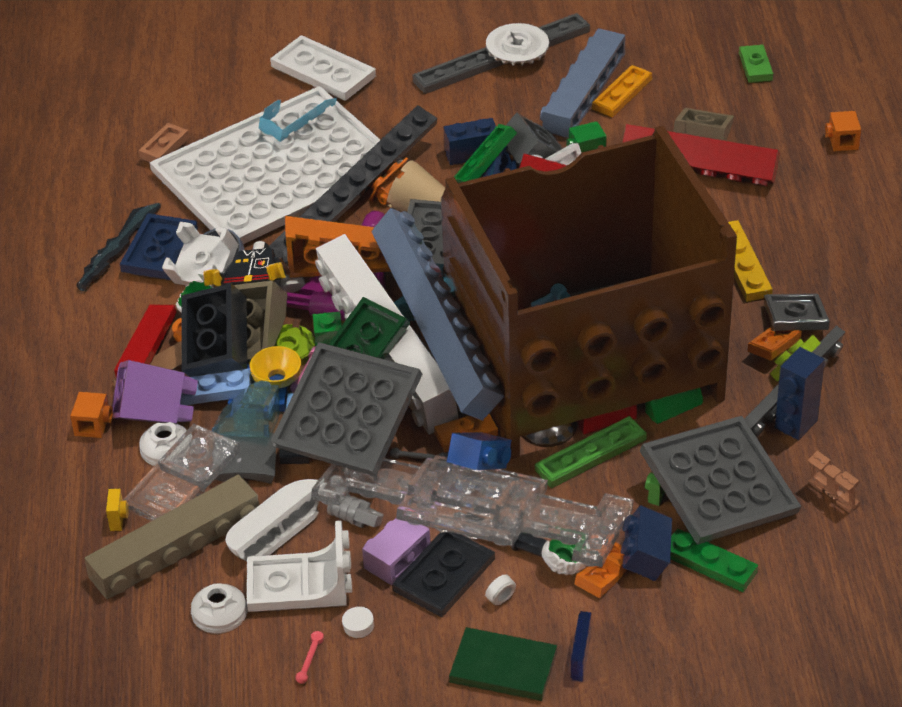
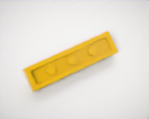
M739 220L731 221L729 224L737 234L734 278L746 302L764 299V295L772 294L773 289Z

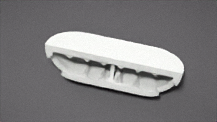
M314 479L299 480L278 490L228 531L226 535L228 548L235 556L247 561V557L268 556L316 518L319 513L316 509L320 496L325 494L323 482Z

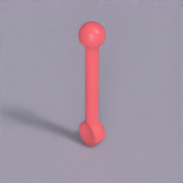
M315 631L311 634V647L301 671L296 674L295 678L300 684L307 682V671L316 648L324 640L323 633L320 631Z

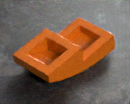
M611 540L597 550L593 562L576 574L574 585L601 598L627 571V569L622 568V545Z

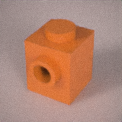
M856 111L830 112L829 123L825 124L826 138H830L833 151L859 150L861 127Z
M78 393L70 415L74 436L103 437L106 425L111 423L113 407L108 404L107 394Z

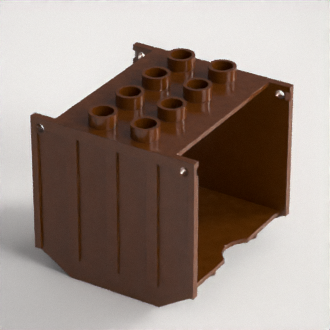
M663 125L655 127L654 133L651 136L607 147L600 145L595 150L583 152L569 165L554 171H539L531 166H526L514 170L507 168L502 173L457 183L455 177L445 179L446 188L441 197L444 280L451 288L450 293L453 299L460 305L459 310L463 318L469 323V329L473 337L478 340L482 354L488 359L489 368L500 382L499 387L504 397L489 414L498 428L499 436L512 440L510 446L511 459L520 457V437L703 386H706L708 390H712L716 403L725 400L737 234ZM557 283L564 285L568 293L622 283L538 306H531L532 302L547 296L552 286Z

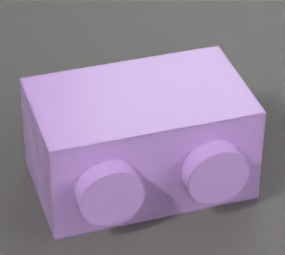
M401 513L393 521H389L378 535L366 542L362 548L364 568L392 585L431 543L430 529Z

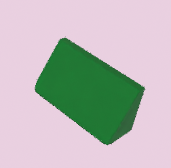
M699 387L645 402V412L656 424L662 423L702 405L703 396Z

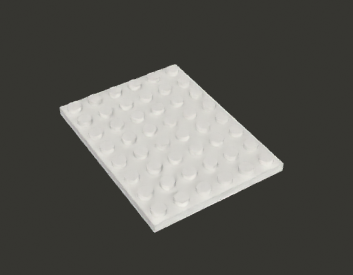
M316 87L281 103L279 113L271 121L283 130L325 100L332 99L333 97L322 87ZM336 101L335 105L332 107L330 105L326 108L325 112L312 121L309 120L306 125L296 132H291L281 142L272 135L263 133L258 128L260 117L264 113L263 111L150 162V168L210 230L216 227L232 230L242 240V243L245 244L285 225V216L299 218L371 150L380 139ZM401 158L397 163L400 164L403 159Z

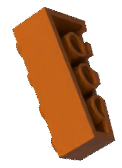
M285 216L288 268L290 270L289 278L322 276L315 264V261L318 260L316 248L344 234L372 273L391 272L371 232L374 227Z

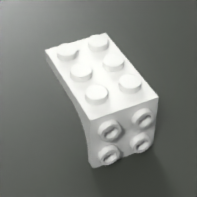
M335 521L336 537L328 547L320 551L247 557L248 612L347 605L346 593L352 592L351 574H346L351 569L350 551H344V549H349L348 530L342 531V521Z

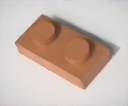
M167 123L138 150L140 159L152 162L176 151L189 139L188 130Z

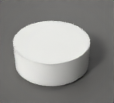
M502 575L489 585L485 596L493 605H500L512 596L516 589V583L508 575Z
M353 607L347 610L342 617L343 629L351 637H365L374 628L373 615L367 608Z

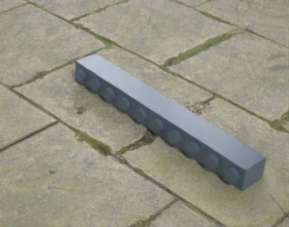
M390 208L371 232L461 412L483 421L504 397L499 387L500 382L489 368L488 359L482 354L478 340L473 337L469 329V323L463 318L459 310L460 305L453 299L450 293L451 288L441 276L442 271L435 264L432 252L426 247L423 235L417 230L414 224L415 219L406 211L399 212Z

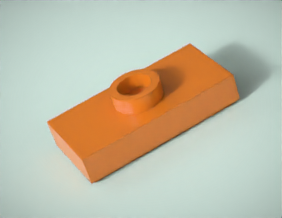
M771 326L748 343L747 352L772 361L801 338L802 331H774Z
M490 414L483 421L469 415L434 426V434L444 452L449 451L452 433L484 432L498 436V428Z

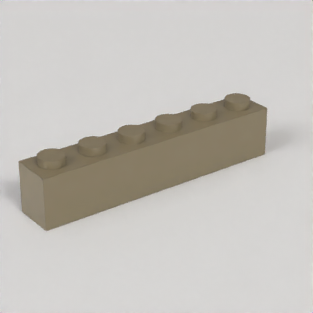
M238 474L84 557L88 578L106 599L122 593L127 588L143 579L149 578L154 573L176 563L181 558L196 550H200L221 536L227 535L228 531L237 522L259 506L258 495Z

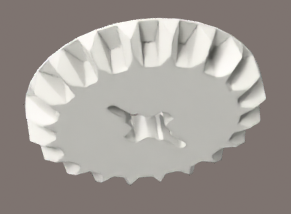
M514 23L498 27L486 39V50L489 51V56L494 57L495 61L502 60L503 64L512 63L513 66L516 63H520L522 66L526 62L532 64L533 60H540L541 56L546 55V51L549 49V39L546 33L538 27L529 24Z

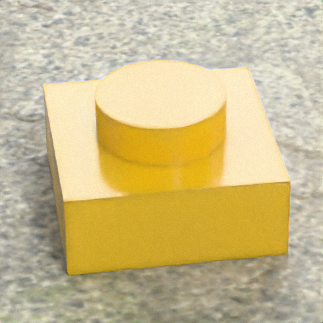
M108 489L106 514L110 531H122L123 519L128 518V501H123L121 489Z

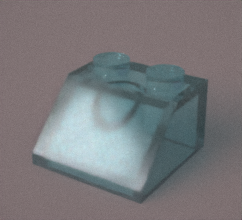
M257 381L254 384H250L223 408L211 429L212 435L269 438L279 419V385H271L267 381Z

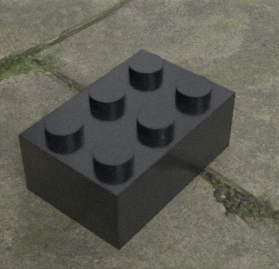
M232 283L182 295V371L189 377L248 369L247 297Z

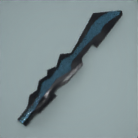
M160 203L132 210L119 235L115 238L107 239L106 246L97 250L98 254L93 256L90 264L84 268V274L76 284L79 290L85 291L93 281L97 280L110 267V263L130 245L129 238L136 230H139L147 214H156L161 208Z

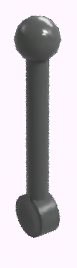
M396 447L390 450V456L394 459L408 457L434 460L442 465L448 464V454L446 453L432 455L400 451Z

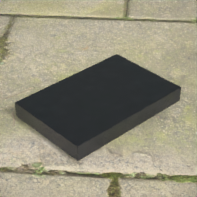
M445 527L392 583V591L443 617L495 560V552Z

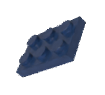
M148 213L120 262L121 272L171 280L162 267L166 258H170L176 265L184 243L176 234L180 222L191 223L198 230L197 221Z

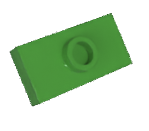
M764 45L739 47V55L748 83L773 81V72Z

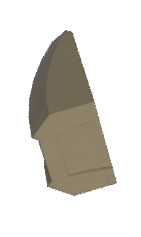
M684 108L675 119L673 132L726 141L734 116Z

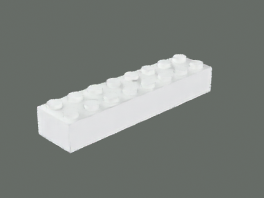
M345 234L316 248L318 260L315 261V264L322 275L319 278V282L326 293L330 291L332 294V301L337 310L344 311L345 320L362 297L403 316ZM409 325L385 360L421 370L423 375L409 407L412 410L411 414L418 427L423 426L430 435L434 432V426L459 419L457 405L438 364Z

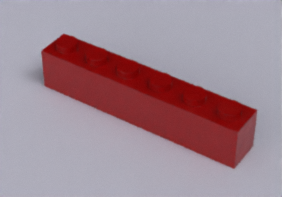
M626 124L623 142L651 136L654 133V129ZM667 131L692 169L702 171L701 175L716 178L717 174L727 175V180L742 182V178L751 179L752 184L767 186L768 183L775 182L780 152L776 149Z

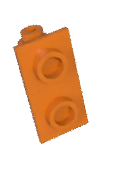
M407 157L400 164L395 162L389 168L384 178L380 176L373 183L370 201L377 196L381 204H389L387 202L389 191L395 178L400 179L405 172L401 171V169L406 164Z

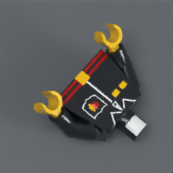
M258 241L254 243L252 250L238 251L233 261L222 272H219L218 269H210L204 271L203 276L205 286L212 284L221 286L229 283L240 285L273 280L281 287V280L287 279L290 276V270L282 258L276 257L274 250L269 248L267 243Z

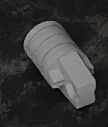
M336 490L332 494L327 506L328 515L335 516L361 528L364 524L371 527L380 526L384 516L383 513L370 508L371 503L354 496L352 497L341 490Z

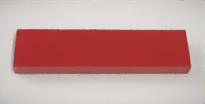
M150 304L114 369L116 378L121 362L131 360L150 365L177 313L175 305Z

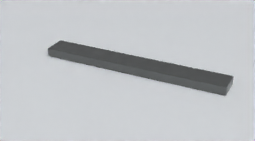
M578 13L538 27L548 36L549 47L590 32V24ZM485 47L413 74V82L424 94L501 66L503 62L502 60L495 61L494 57L489 56V51Z

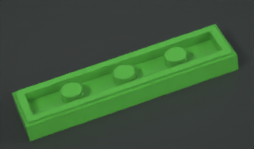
M628 416L535 463V471L553 488L647 440V433Z

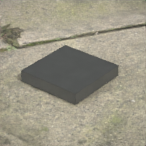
M819 294L764 295V306L774 331L829 330L830 321Z

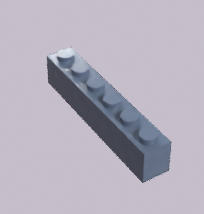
M598 28L593 37L588 39L587 46L584 50L580 51L575 64H571L567 76L561 79L559 88L551 94L547 106H543L541 110L540 120L543 121V127L549 130L551 134L569 138V128L579 126L592 106V102L598 97L625 55L624 34Z

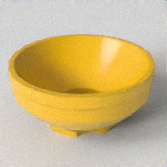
M283 346L268 347L260 350L252 357L250 372L257 384L271 390H278L291 385L298 379L301 373V359L297 352ZM276 374L285 376L281 380L272 381L269 379Z

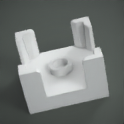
M180 222L176 234L184 243L176 265L170 258H166L162 269L174 284L189 285L193 280L203 281V272L206 270L218 269L219 272H222L233 261L239 245L229 230L216 227V232L220 237L199 234L193 224Z

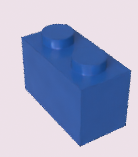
M484 432L452 433L447 462L474 470L505 469L511 458L510 446L512 440Z

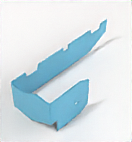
M337 98L325 100L283 130L271 121L279 113L281 100H277L264 109L258 128L263 133L272 135L281 142L291 132H296L306 125L309 120L312 121L325 112L326 108L330 105L331 107L335 105Z

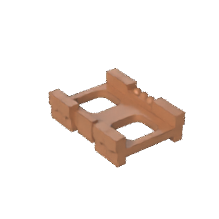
M816 451L807 460L811 468L809 484L821 493L825 491L826 495L829 494L830 498L833 497V500H837V505L851 513L860 505V501L855 499V487L859 485V480L847 471L842 473L836 466H831V460L819 451ZM839 486L847 492L843 493V491H840Z

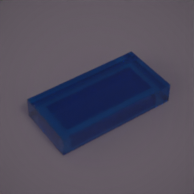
M581 611L578 615L571 655L572 681L583 682L591 637L592 612Z

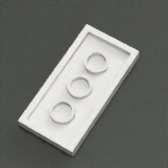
M302 35L270 58L271 67L314 87L320 86L327 93L344 101L376 77L375 68Z

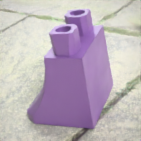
M131 360L121 362L118 367L114 390L112 419L158 423L192 421L193 406L181 405L180 399L181 394H196L198 380L184 376L185 373Z

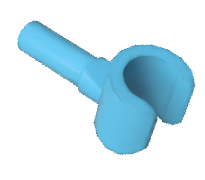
M557 283L552 286L547 296L532 302L531 306L534 307L571 296L566 292L567 289L564 285Z

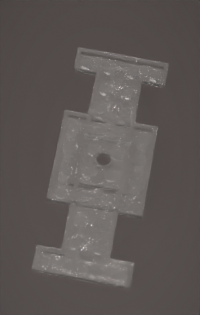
M436 455L433 459L427 457L422 466L384 458L376 476L331 464L313 486L311 492V499L321 501L326 505L339 506L350 492L360 494L365 498L387 500L392 504L399 505L396 516L398 520L406 521L411 525L432 527L441 532L462 534L470 539L479 538L492 541L500 546H513L521 532L531 534L537 538L558 540L566 545L575 544L572 561L581 562L590 567L603 566L622 531L626 517L633 510L634 499L607 493L604 494L598 506L544 495L548 485V480L501 469L474 470L448 463L447 457Z

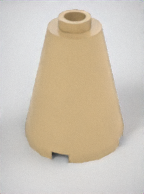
M411 160L401 169V171L405 172L400 179L395 178L387 198L390 208L407 212L410 199L441 202L445 187L418 163Z

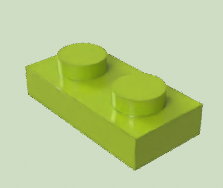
M814 335L805 342L800 338L788 351H784L774 361L777 366L770 372V375L776 381H779L781 365L799 347L813 352L820 345L819 340Z

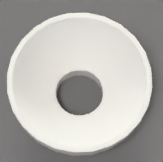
M171 422L154 424L143 433L139 442L142 458L147 463L157 467H169L179 464L189 456L192 450V440L189 432L183 426ZM161 431L172 432L166 438H158L156 436Z
M229 584L209 585L200 590L191 603L193 622L198 628L208 633L229 632L242 624L247 615V603L243 593L238 588ZM216 593L226 596L219 603L209 601L210 596Z

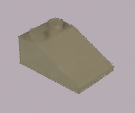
M273 280L234 285L247 297L248 362L260 350L275 345L285 320L287 292Z

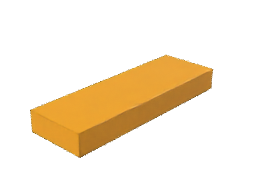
M631 65L592 102V110L613 118L652 80V73Z

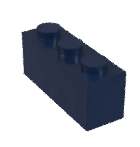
M799 347L780 367L775 428L797 440H800L818 421L825 364L824 358L802 347Z

